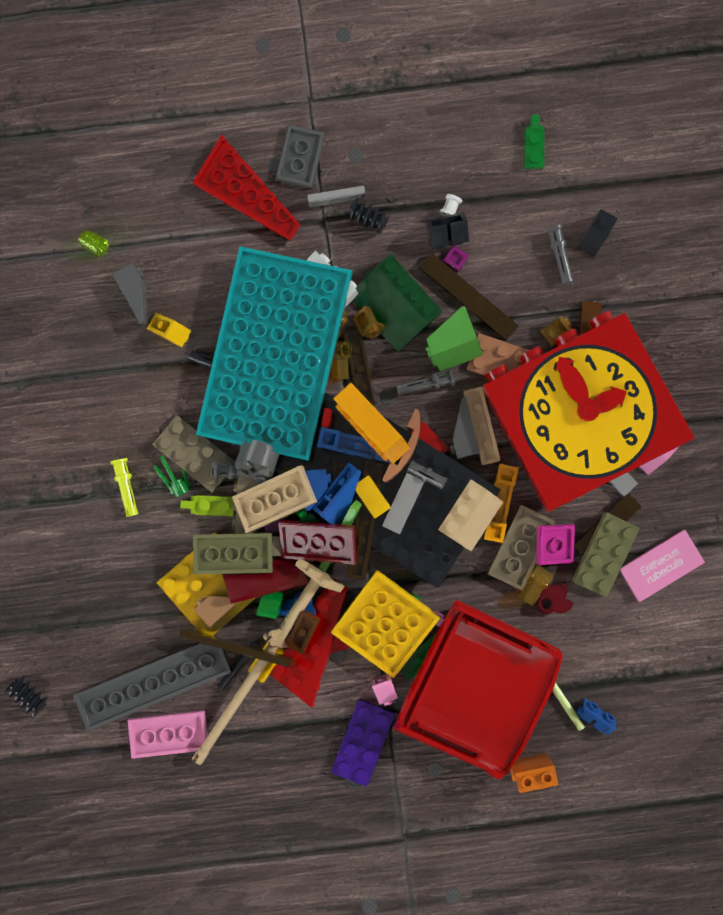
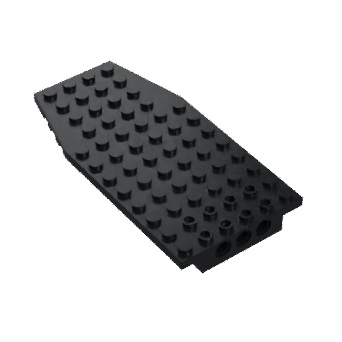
M325 393L310 460L307 461L279 454L275 470L281 475L283 474V468H296L298 466H303L305 471L327 469L328 473H331L333 481V463H351L361 471L359 482L363 477L365 461L385 464L383 477L390 463L317 447L324 408L332 409L334 412L332 430L362 437L335 407L337 405L333 399L335 396ZM384 417L408 444L412 433ZM418 438L414 453L407 465L389 482L386 483L382 480L380 492L391 507L406 474L409 473L417 477L407 472L412 461L427 469L430 467L433 469V472L448 478L443 489H440L429 482H424L400 534L382 526L389 510L378 516L375 520L371 546L436 588H439L464 549L462 545L438 530L470 480L487 489L496 497L501 489ZM401 457L394 464L398 465ZM356 491L354 493L351 505L356 500L359 501V495Z

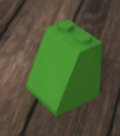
M465 306L461 307L427 338L429 346L426 347L429 358H431L433 366H438L440 372L483 356Z

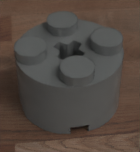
M252 440V443L244 441L241 444L235 462L236 474L240 477L255 479L258 483L271 479L279 457L278 451L275 453L273 451L274 447L261 441Z

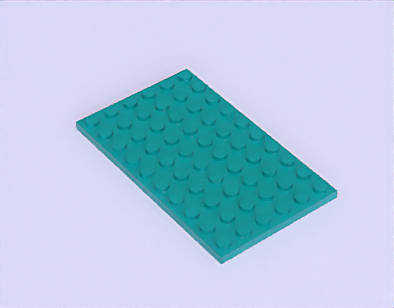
M239 246L196 435L241 445L244 441L252 443V440H257L274 447L273 451L275 453L278 451L281 455L310 460L353 274L352 270Z

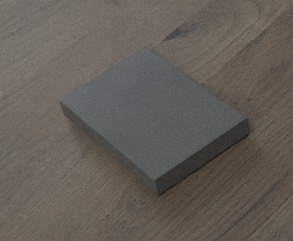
M288 124L275 180L313 189L325 133Z

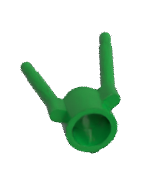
M161 455L160 459L172 481L171 484L156 465L153 468L169 488L170 493L174 494L176 498L189 492L188 486H190L187 472L182 469L184 481L181 478L176 480L164 456Z

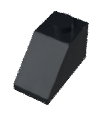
M601 209L595 215L578 249L595 257L618 218Z

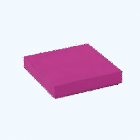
M574 524L537 526L536 564L574 563Z

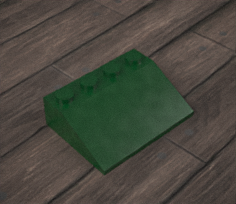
M392 254L377 265L356 287L358 294L352 300L360 310L364 306L371 308L377 322L385 326V329L380 333L397 352L404 348L442 313V310Z

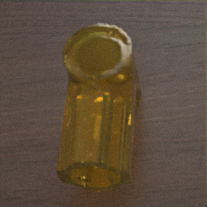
M347 341L336 343L331 365L332 380L349 379L348 358L351 356L352 349Z
M537 565L519 597L533 606L554 575L540 565Z

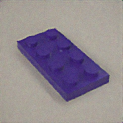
M358 699L331 773L367 787L395 712Z

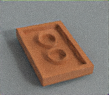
M478 333L477 339L483 356L470 360L466 370L485 376L491 370L501 365H506L510 372L523 365L520 357L530 350Z

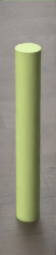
M555 683L552 692L578 731L584 729V724Z

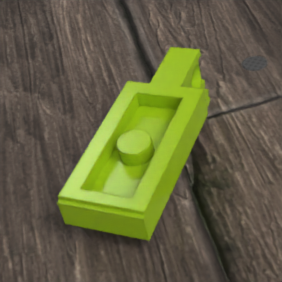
M196 495L191 496V501H181L180 508L191 509V513L195 515L234 516L232 497Z

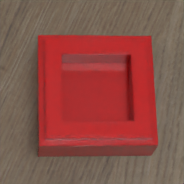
M324 408L321 427L331 429L334 415L332 409Z

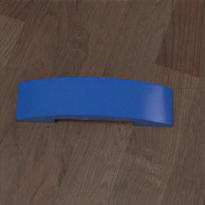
M321 427L317 447L385 462L363 437Z

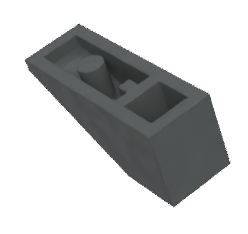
M131 263L112 275L139 323L146 327L148 325L146 283L143 279L145 274L140 266L136 267Z
M466 397L460 399L451 439L452 444L449 445L451 456L455 455V459L480 453Z

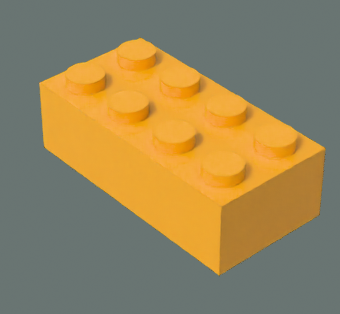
M352 383L333 398L337 403L335 406L337 410L385 462L389 460L394 464L410 449L403 437Z

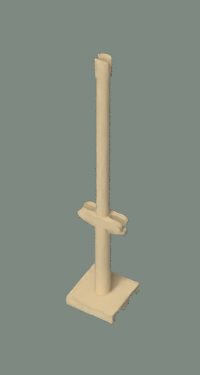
M298 559L295 566L311 579L279 628L264 634L263 639L269 643L265 650L275 653L278 647H289L285 645L290 636L289 632L320 586L337 592H341L344 588L343 584L333 581L334 577L329 573L319 570V565L302 559ZM258 659L202 746L198 748L192 757V760H196L195 763L202 765L210 749L268 663L267 661Z

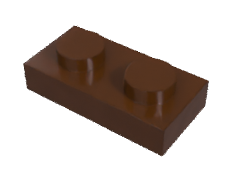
M303 610L285 645L303 654L321 619Z

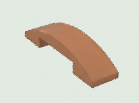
M418 409L414 410L407 426L408 429L413 431L408 442L410 449L402 455L398 465L390 462L382 479L386 483L403 470L414 453L420 433V414Z

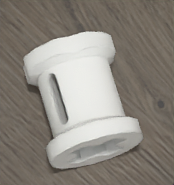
M447 194L445 205L440 210L442 216L455 214L458 205L462 203V199Z

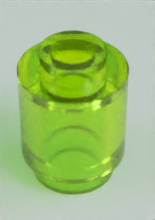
M83 231L78 240L82 248L98 257L105 255L109 248V245H107L108 241L92 231Z

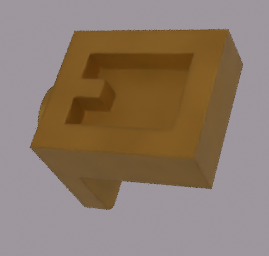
M364 306L352 317L362 336L373 339L385 329L384 324L377 322L371 308L368 306Z
M560 316L541 330L540 333L549 346L552 347L556 344L554 339L571 330L572 325L567 318Z

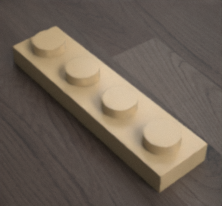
M478 387L463 391L480 451L478 455L481 466L501 461L483 388Z

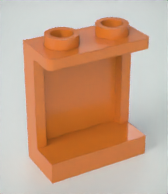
M546 753L518 758L515 764L511 766V778L513 782H517L519 793L558 785L555 766Z

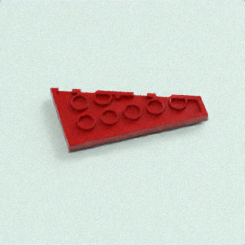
M221 135L194 179L193 185L291 242L300 228V223L240 157L225 137Z
M333 578V579H332L333 581H335V582H337V583H341V582L338 581L336 578ZM345 585L341 592L324 588L313 605L316 611L315 616L321 620L305 652L300 654L290 647L284 648L285 652L283 655L296 658L295 665L285 667L276 664L269 674L311 708L315 706V698L321 685L320 681L323 671L326 669L334 642V635L331 631L339 621L348 595L349 588Z

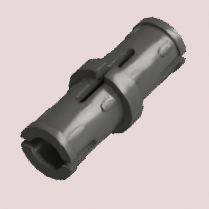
M412 461L407 469V472L421 478L423 482H429L440 489H443L448 479L433 472L432 468L429 467L427 469L415 461Z

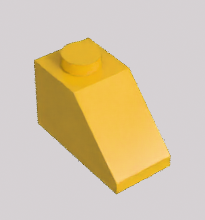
M159 313L154 314L147 327L151 332L180 347H183L184 343L187 342L191 330L175 320Z

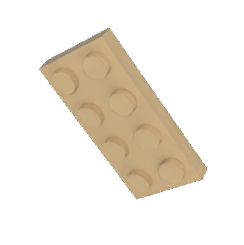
M298 466L232 497L246 533H250L317 503L303 466Z

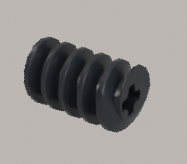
M356 197L347 217L350 215L351 222L357 218L358 225L364 221V228L371 224L370 230L374 231L378 228L377 233L380 235L390 215L386 217V210L379 214V207L373 211L372 204L365 207V200L358 204L359 197Z
M22 676L12 682L4 693L10 691L8 694L9 698L16 696L14 699L15 703L22 701L19 707L22 709L27 706L26 714L33 711L31 715L33 719L44 709L48 698L40 699L42 692L40 691L35 694L34 692L37 687L28 688L31 681L23 683L25 676Z

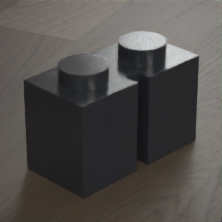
M464 212L426 220L428 240L432 249H442L449 246L450 243L452 245H461L469 242L468 221Z

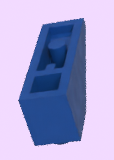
M348 463L312 509L329 523L339 524L351 506L361 471L351 463Z

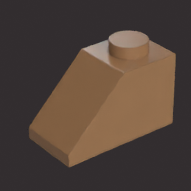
M204 595L196 602L198 607L194 611L211 627L236 603L231 604L228 595H210L209 597Z

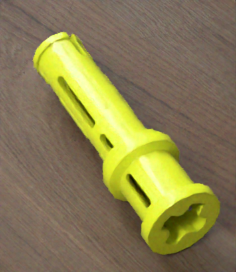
M128 458L111 461L110 463L114 467V480L118 482L126 517L137 515L138 511L130 482L132 475L129 473L126 463Z

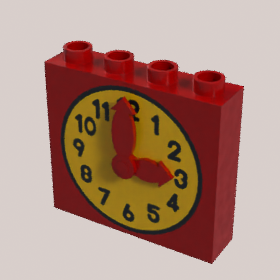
M606 311L589 321L592 330L579 336L575 329H571L554 339L557 348L544 354L541 347H536L520 357L523 365L509 372L506 365H501L485 375L488 383L483 385L484 395L546 513L695 439L626 313L614 318L610 311Z

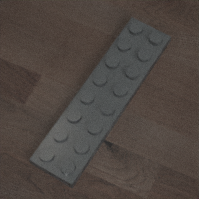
M199 643L83 690L73 696L88 732L232 673L223 649Z

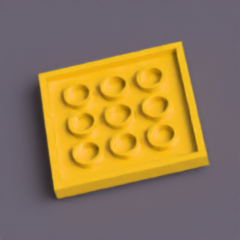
M193 551L157 582L199 632L212 636L255 599L237 602L209 627L194 611L198 607L196 602L204 595L209 597L210 595H228L222 574L193 573Z
M376 570L337 622L331 633L389 676L395 678L438 622L440 615Z

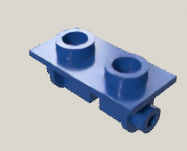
M584 698L583 708L579 706L576 711L578 716L589 724L596 720L593 723V727L603 734L609 735L612 730L616 731V719L608 712L605 713L596 703Z

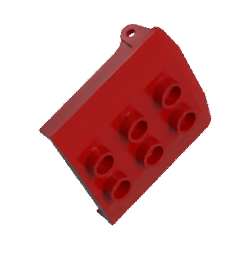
M455 599L405 698L394 730L485 770L492 777L501 780L503 776L508 774L511 766L515 764L524 751L549 699L562 662V651L547 642Z

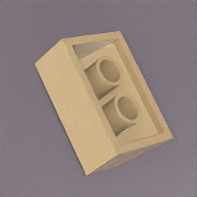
M470 480L438 530L472 551L503 501L473 480Z

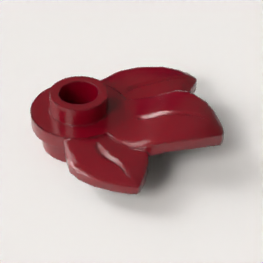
M544 580L539 585L537 590L539 595L537 608L542 614L548 615L553 612L563 614L573 607L574 603L565 599L567 596L566 583H558L551 587L549 582ZM549 602L550 607L544 608L543 603Z

